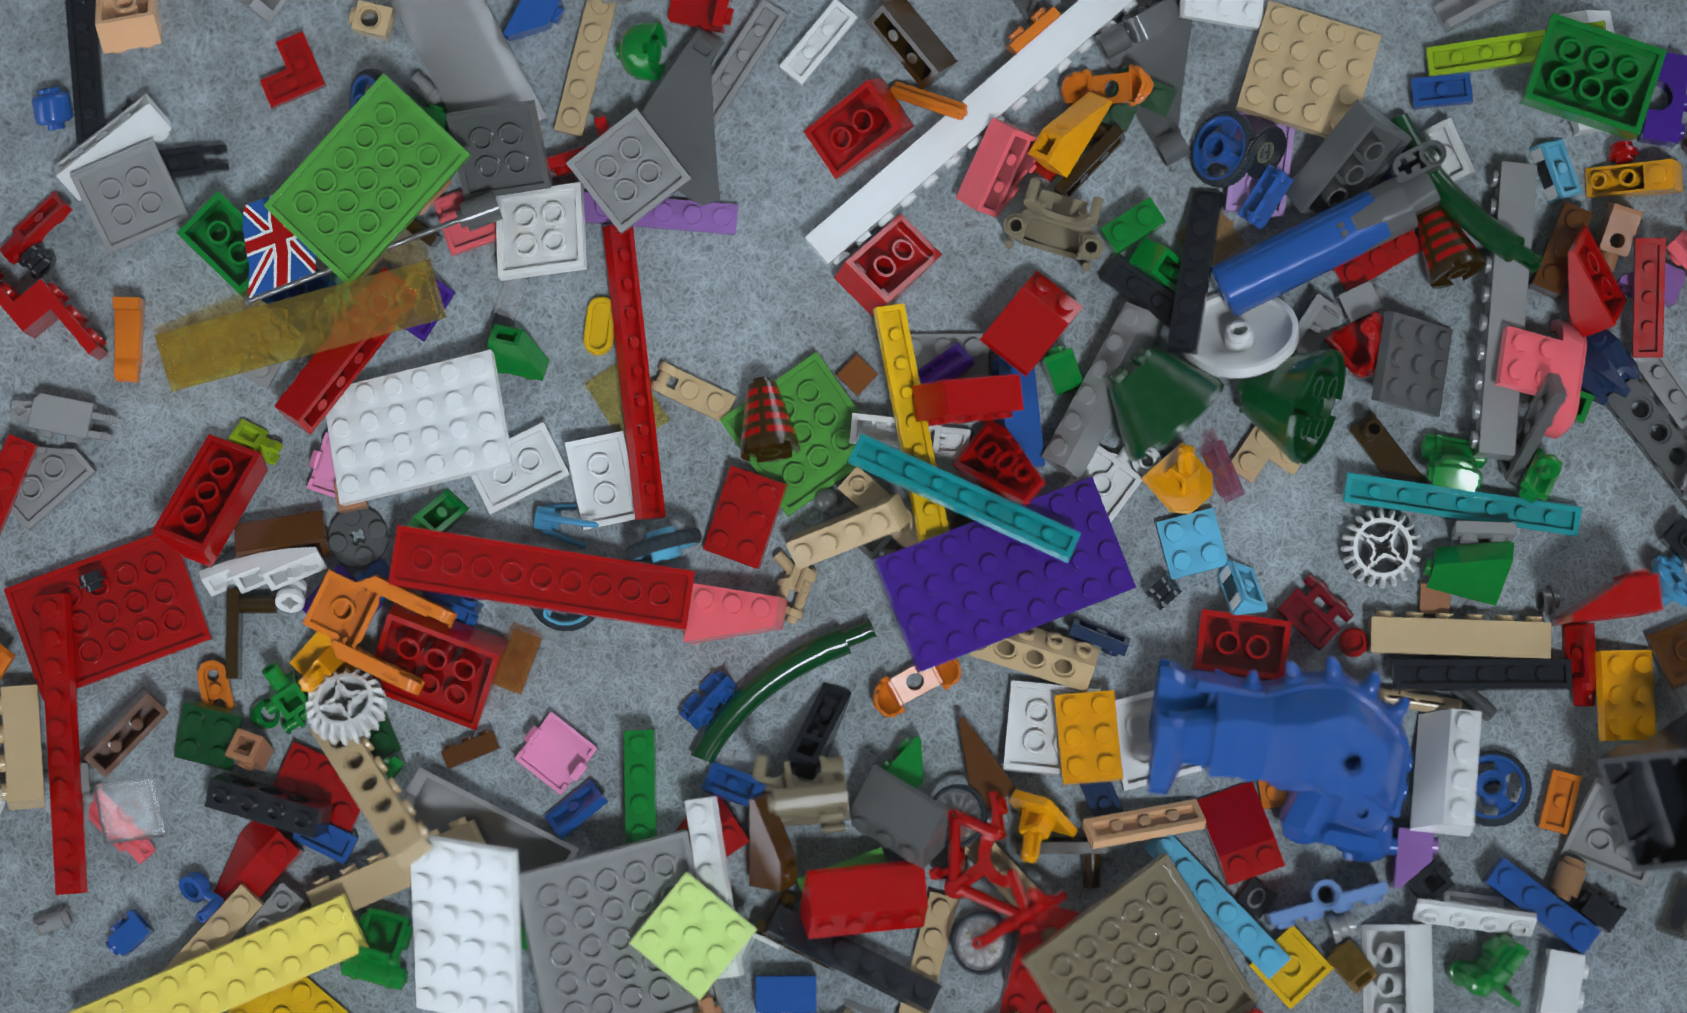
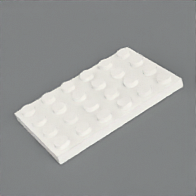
M492 350L353 383L326 415L339 503L342 506L513 466L495 355Z
M429 836L427 839L433 849L411 864L417 1008L441 1013H523L518 850Z

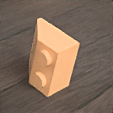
M96 0L95 27L104 54L112 52L122 53L129 49L150 48L157 44H162V25L157 0Z

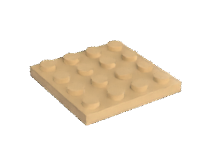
M1269 0L1235 110L1327 138L1355 101L1359 100L1362 102L1382 35Z

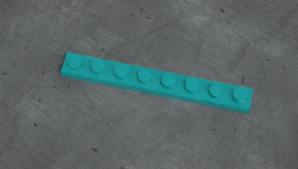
M862 433L848 460V463L1066 563H1068L1081 533Z
M1346 472L1342 502L1468 521L1516 523V528L1577 537L1582 507L1537 500L1534 503H1530L1523 498L1477 491H1464Z

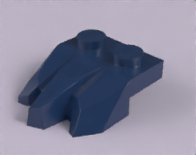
M1608 329L1587 336V352L1581 391L1594 395L1593 401L1603 406L1608 401V393L1613 392L1626 398L1631 390L1624 380L1639 377L1638 364L1621 341Z

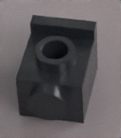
M1681 516L1673 522L1658 540L1685 564L1687 563V546L1684 545L1683 539L1687 536V519Z
M1432 860V862L1409 880L1406 885L1417 899L1435 900L1454 885V882L1451 880L1454 874L1443 861L1438 863L1436 860ZM1428 875H1433L1436 880L1435 884L1431 887L1425 883V878Z
M1587 888L1576 901L1579 905L1576 912L1605 933H1610L1627 908L1623 905L1614 907L1612 905L1615 901L1602 891L1596 894Z

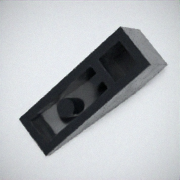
M827 683L823 684L788 752V761H790L793 774L813 780L821 772L820 757L825 756V758H828L850 701L851 692Z

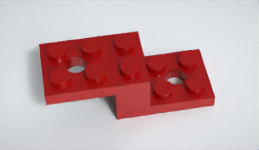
M0 271V306L23 333L35 339L59 319L89 355L100 361L108 354L104 348L107 344L105 339L97 330L94 331L91 327L87 328L85 326L88 319L78 308L66 303L70 298L59 285L56 286L54 282L48 284L40 279L20 295L13 286L10 287L7 282L3 283L1 281L5 276Z
M1049 907L1035 918L1038 928L1037 933L1019 936L999 1013H1015L1016 1011L1020 1013H1055L1021 958L1043 942L1042 933L1045 929L1055 928L1058 931L1079 916L1080 912L1060 907Z

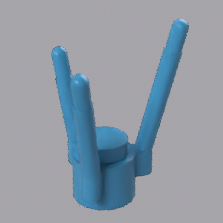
M547 503L546 507L538 505L534 519V528L542 530V535L557 538L582 549L587 547L585 543L554 529L559 530L561 524L597 528L599 524L588 520L562 517V512H558L561 510H576V503Z

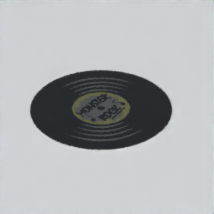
M1275 126L1268 127L1261 131L1251 142L1246 157L1250 155V151H1254L1256 155L1252 161L1253 164L1250 166L1251 168L1247 170V174L1250 177L1260 179L1269 164L1276 168L1280 163L1286 148V136L1281 128Z

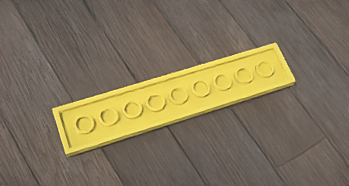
M345 893L70 1010L68 1013H222L359 954L360 946L367 948L369 946Z

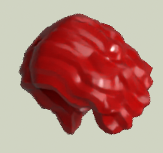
M1377 311L1372 312L1365 318L1343 326L1340 331L1331 332L1323 340L1327 343L1329 349L1342 353L1346 367L1357 377L1370 378L1375 375L1384 317Z

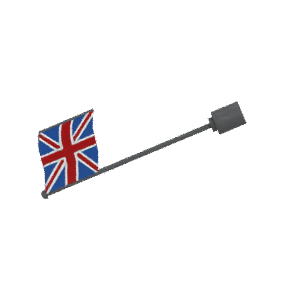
M491 191L460 203L461 210L456 211L457 218L397 240L386 251L458 223L461 224L462 228L468 226L469 231H473L503 219L493 192ZM272 195L247 204L244 207L243 234L249 263V294L244 297L243 301L248 307H251L253 302L333 272L328 267L316 272V255L263 206Z

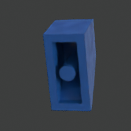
M520 0L503 32L504 38L511 42L550 30L553 23L558 25L565 13V8L562 7L564 4L563 0Z

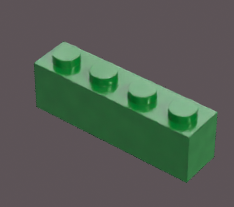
M624 731L626 844L657 836L656 731Z

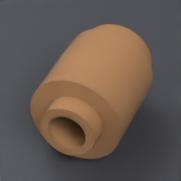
M1564 855L1562 862L1558 861L1549 886L1550 889L1554 890L1553 895L1567 902H1570L1571 897L1578 898L1587 871H1585L1587 863Z

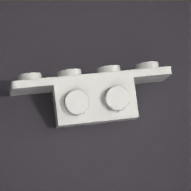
M1446 890L1442 895V901L1417 899L1412 920L1413 922L1427 925L1434 924L1459 929L1465 928L1530 937L1537 922V914L1504 909L1503 897Z

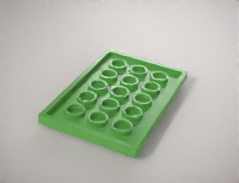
M383 73L263 206L347 286L352 288L472 155L393 80Z

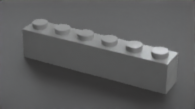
M1128 302L1124 304L1042 455V458L1056 470L1079 480L1084 474L1116 415L1108 387L1110 381L1107 376L1117 367L1121 366L1124 368L1132 361L1130 356L1139 348L1144 346L1145 349H1151L1164 326L1149 310Z

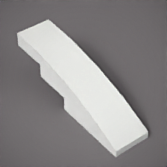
M852 413L849 443L856 444L862 433L901 451L894 417ZM941 425L929 426L934 456L937 458L956 460L970 442L971 430L941 427Z
M316 547L286 548L228 560L214 565L212 568L200 570L199 575L212 597L236 586L241 594L268 584L271 591H274L327 569V566Z

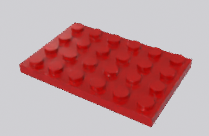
M154 534L3 589L43 701L44 683L39 596L60 593L71 594L76 690L213 640L184 556ZM101 569L103 576L107 577L106 580L102 581L104 584L102 588L87 593L86 588L79 589L81 584L78 577Z

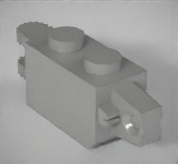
M43 393L34 397L33 401L13 400L9 418L28 424L29 428L36 430V436L53 439L54 434L64 435V441L75 444H82L83 439L113 442L114 435L93 430L95 421L112 425L117 423L118 417L97 413L99 406L94 403Z

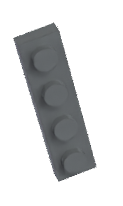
M1548 372L1519 423L1516 434L1515 456L1509 461L1498 460L1504 478L1508 482L1517 483L1522 472L1526 470L1534 451L1540 446L1541 439L1546 430L1552 425L1558 409L1566 400L1567 391L1559 374Z

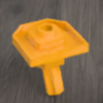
M1184 442L1180 443L1141 479L1170 512L1191 514L1213 495V474L1197 458L1194 453L1195 448L1192 445L1187 446Z
M318 631L289 663L303 675L299 680L300 690L312 693L325 680L324 676L332 677L335 670L339 674H343L346 667L351 673L357 669V667L336 658L330 637Z
M1016 789L1008 801L1021 815L1019 832L1024 837L1021 854L1024 862L1035 863L1037 861L1041 840L1048 839L1052 831L1074 837L1078 831L1049 798Z

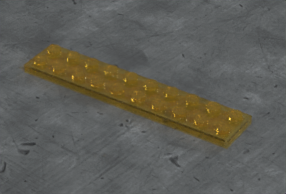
M430 259L162 332L154 336L171 392L440 320L447 316Z

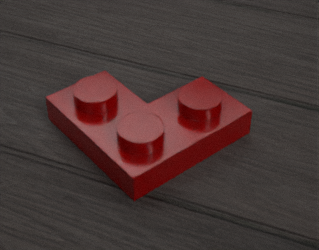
M303 31L275 42L286 70L260 80L272 109L327 87Z

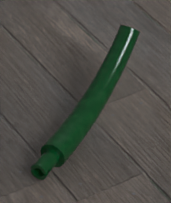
M1408 113L1390 120L1412 138L1402 153L1424 143ZM1429 150L1424 152L1426 160L1437 162ZM1417 157L1414 164L1409 166L1410 168L1418 164ZM1442 167L1428 174L1441 199L1438 205L1476 241L1505 262L1515 260L1531 273L1536 272L1541 267L1543 257L1524 245L1525 240L1522 236L1500 223L1476 204L1450 178Z
M868 619L844 631L838 626L796 646L760 670L719 710L699 738L691 755L713 764L719 752L736 729L768 698L802 675L851 654L850 647L877 637L874 629L861 633L872 627L870 620Z

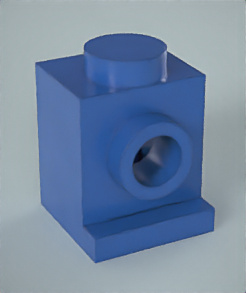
M136 909L126 913L130 919L122 918L110 929L113 934L107 938L108 940L105 944L116 956L119 953L122 957L128 956L155 932Z

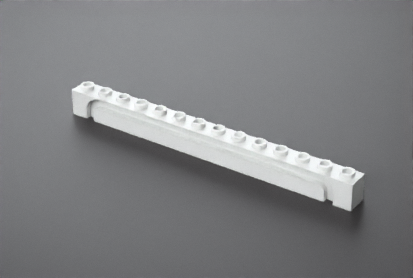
M1078 0L962 101V103L967 105L968 111L967 116L963 120L944 116L805 237V241L828 267L833 263L836 266L842 264L850 256L847 252L855 244L859 247L864 245L873 236L870 231L878 224L881 228L887 225L895 217L892 212L900 205L903 208L909 206L917 198L914 193L922 186L925 189L931 187L939 179L938 172L944 167L950 170L962 159L959 156L961 152L967 147L970 151L976 148L983 139L981 135L986 132L992 117L1005 122L1006 119L1003 116L1011 109L1014 112L1021 109L1028 102L1026 96L1033 90L1037 93L1043 90L1050 83L1048 79L1050 75L1055 71L1060 74L1073 63L1070 58L1078 51L1081 55L1088 51L1095 44L1092 40L1095 36L1117 25L1114 20L1122 13L1126 16L1139 6L1137 0Z

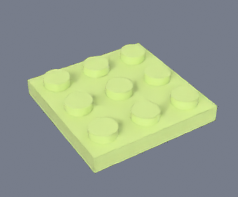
M686 871L629 941V944L700 1000L756 932L757 928Z

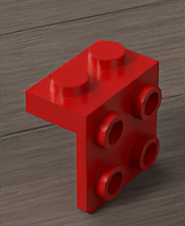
M671 0L668 20L671 23L698 29L701 27L707 31L724 34L726 25L731 26L734 8H730L732 0Z

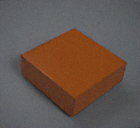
M857 354L836 375L856 396H859L878 376Z

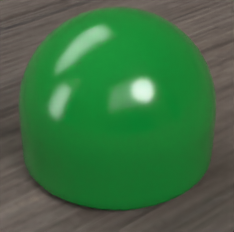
M271 699L258 700L250 709V720L258 728L270 729L278 724L280 719L279 710L275 712V717L270 722H265L261 717L262 708Z

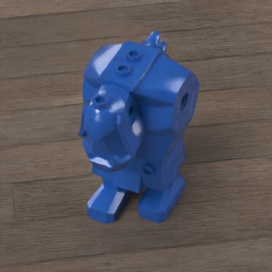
M1333 656L1327 657L1325 669L1316 672L1304 673L1300 671L1296 663L1288 661L1286 663V673L1282 678L1266 682L1259 680L1258 673L1255 670H1251L1247 678H1239L1217 668L1215 673L1185 670L1174 660L1160 659L1148 731L1149 742L1152 743L1147 773L1148 793L1167 795L1182 764L1201 766L1202 770L1206 771L1208 777H1233L1248 782L1264 780L1277 789L1290 791L1280 808L1279 814L1284 837L1297 844H1312L1316 842L1336 846V849L1342 852V858L1350 861L1375 862L1387 855L1396 856L1398 838L1392 837L1393 821L1389 817H1400L1402 800H1406L1408 793L1406 777L1407 772L1412 770L1413 755L1410 754L1411 749L1407 732L1403 725V717L1409 709L1410 700L1407 697H1402L1394 704L1390 702L1385 704L1379 698V693L1377 692L1380 687V674L1378 672H1371L1364 681H1357L1342 672L1340 663Z

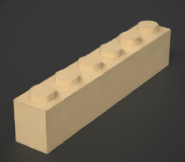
M1376 611V616L1368 618L1367 653L1551 659L1552 623L1543 622V617L1525 616V622L1513 621V616L1495 615V621L1483 620L1484 615L1465 614L1464 620L1454 619V614L1436 613L1435 618H1424V613L1406 612V617H1394V612Z
M464 816L448 823L450 829L439 833L438 828L429 831L432 836L486 844L475 818L467 821ZM381 852L367 858L368 865L357 868L356 864L340 870V877L330 880L328 875L312 882L314 888L306 893L312 906L345 893L352 911H355L410 887L411 865L403 870L390 855L385 857L384 853Z

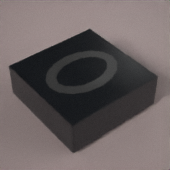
M1252 877L1235 901L1261 919L1277 894Z

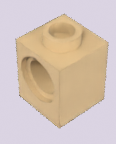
M358 0L357 7H352L348 23L352 25L351 29L355 34L389 42L396 13L393 8ZM370 14L377 15L378 21L374 26L367 27L364 25L366 16Z

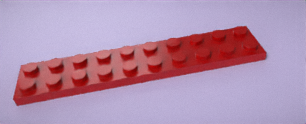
M398 525L388 585L685 631L687 629L695 571Z

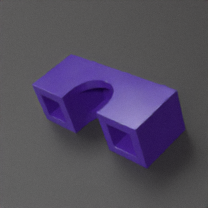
M1666 52L1656 86L1665 91L1668 97V104L1666 109L1663 110L1648 109L1638 142L1673 148L1679 141L1683 140L1686 124L1682 123L1683 112H1687V56Z

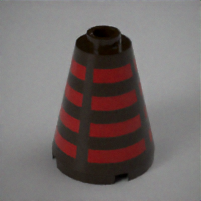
M1440 205L1416 216L1427 276L1432 288L1450 287L1454 285L1451 280L1462 276L1464 281L1478 273L1485 266L1486 260Z
M765 376L753 379V383L747 386L740 446L741 458L751 462L750 456L757 457V462L762 463L792 457L793 450L798 454L800 444L777 382Z

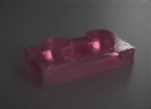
M1223 439L1203 448L1205 464L1209 470H1212L1216 479V491L1224 499L1225 503L1245 495Z

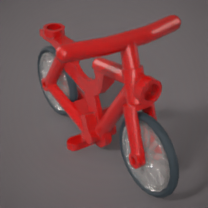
M953 784L944 787L932 798L948 808L945 845L949 847L948 868H930L929 875L932 880L945 881L944 890L950 898L960 899L965 897L1008 916L1003 921L999 916L991 912H973L959 921L952 934V952L957 963L971 974L979 976L989 975L1002 968L1007 962L1012 948L1010 933L1018 928L1020 935L1037 933L1038 928L1035 918L1038 914L1049 907H1056L1067 900L1068 894L1065 890H1059L1054 894H1045L1039 889L1031 887L1028 889L1027 895L1035 902L1030 904L1018 872L1011 868L1007 871L1006 875H1003L997 871L991 861L993 844L1006 837L1003 814L1008 813V805L1005 797H999L996 791L989 792L992 808V820L989 823L987 822V808L981 795L967 785ZM983 834L978 848V862L965 871V846L972 844ZM986 876L990 882L1000 887L1011 888L1018 907L970 886Z

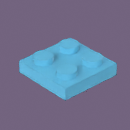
M1214 507L1155 523L1171 580L1224 567L1228 563Z

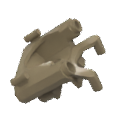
M1031 178L1023 203L1028 209L1021 213L1009 214L1003 222L1004 232L1009 235L1008 240L1004 244L1005 248L1011 249L1013 247L1012 240L1014 239L1026 246L1075 260H1086L1082 265V269L1089 271L1091 269V259H1098L1104 251L1103 241L1094 234L1090 227L1097 225L1104 199L1094 196L1088 214V202L1043 189L1036 199L1041 181Z
M757 755L752 775L754 780L767 784L764 792L770 793L767 794L769 813L775 812L776 816H780L784 827L826 823V825H823L824 834L846 831L845 822L841 823V821L850 820L843 756L829 758L821 756L822 772H819L813 780L804 782L792 775L790 761H784V773L776 778H769L771 768L767 767L768 757Z

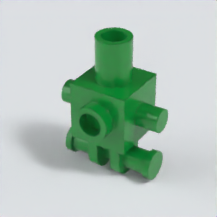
M276 662L268 664L263 668L262 674L270 683L268 690L271 701L265 704L264 707L270 715L278 710L282 713L286 721L283 720L280 723L289 735L297 727L303 728L307 725L305 703L309 701L308 692L300 690V679L294 671L285 675Z

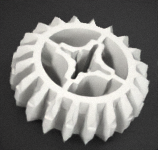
M1378 508L1376 518L1371 510H1367L1365 512L1367 521L1360 515L1356 516L1355 521L1359 527L1350 523L1347 525V529L1353 535H1342V540L1350 542V546L1340 547L1341 552H1350V556L1345 557L1342 561L1344 564L1350 561L1353 562L1354 566L1348 569L1349 574L1357 570L1361 572L1357 576L1356 581L1361 582L1365 576L1369 577L1367 581L1368 587H1373L1376 579H1378L1380 589L1385 588L1386 579H1388L1391 587L1397 586L1395 576L1403 582L1406 581L1408 578L1403 570L1414 573L1416 569L1409 562H1420L1421 558L1412 554L1413 551L1422 550V545H1413L1412 543L1413 540L1420 538V535L1415 533L1410 536L1408 531L1413 529L1415 525L1410 523L1404 527L1402 523L1405 521L1406 516L1403 514L1398 517L1397 521L1394 520L1395 510L1393 509L1389 510L1387 517H1384L1383 508ZM1374 524L1390 526L1389 530L1382 537L1369 535L1364 531L1368 526ZM1397 533L1401 535L1405 546L1403 558L1399 556L1400 553L1393 546ZM1359 539L1369 549V556L1365 564L1361 561L1358 554ZM1387 540L1386 544L1388 547L1386 548L1388 549V554L1382 553L1373 560L1377 554L1375 552L1377 548H1374L1375 543L1379 544ZM1381 559L1398 565L1395 570L1386 573L1372 570Z
M346 667L343 674H339L335 670L332 677L324 676L325 680L314 692H308L309 701L305 703L306 717L309 724H311L313 732L319 734L320 738L324 741L330 739V742L334 745L341 740L347 746L349 740L352 739L359 744V737L363 735L370 739L369 731L371 729L379 731L378 722L385 721L384 712L387 711L386 694L382 690L380 682L377 679H373L372 675L368 672L363 674L359 668L351 673ZM345 701H347V703H348V705H347L348 712H346V710H345V708H346V706H345Z

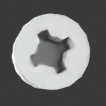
M300 579L277 589L278 593L276 594L275 604L280 610L294 613L304 608V596L307 592L305 580Z

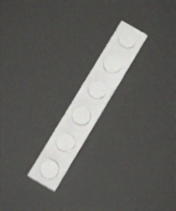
M717 796L686 800L685 808L696 878L734 909ZM741 950L717 979L745 975Z

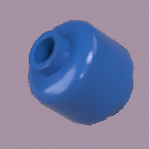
M60 86L37 90L38 95L32 98L36 123L41 126L47 125L48 131L66 128L65 122L73 118L69 93L61 90Z

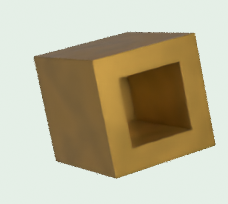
M1351 940L1335 947L1331 955L1327 957L1335 972L1354 994L1358 993L1379 976L1370 961Z

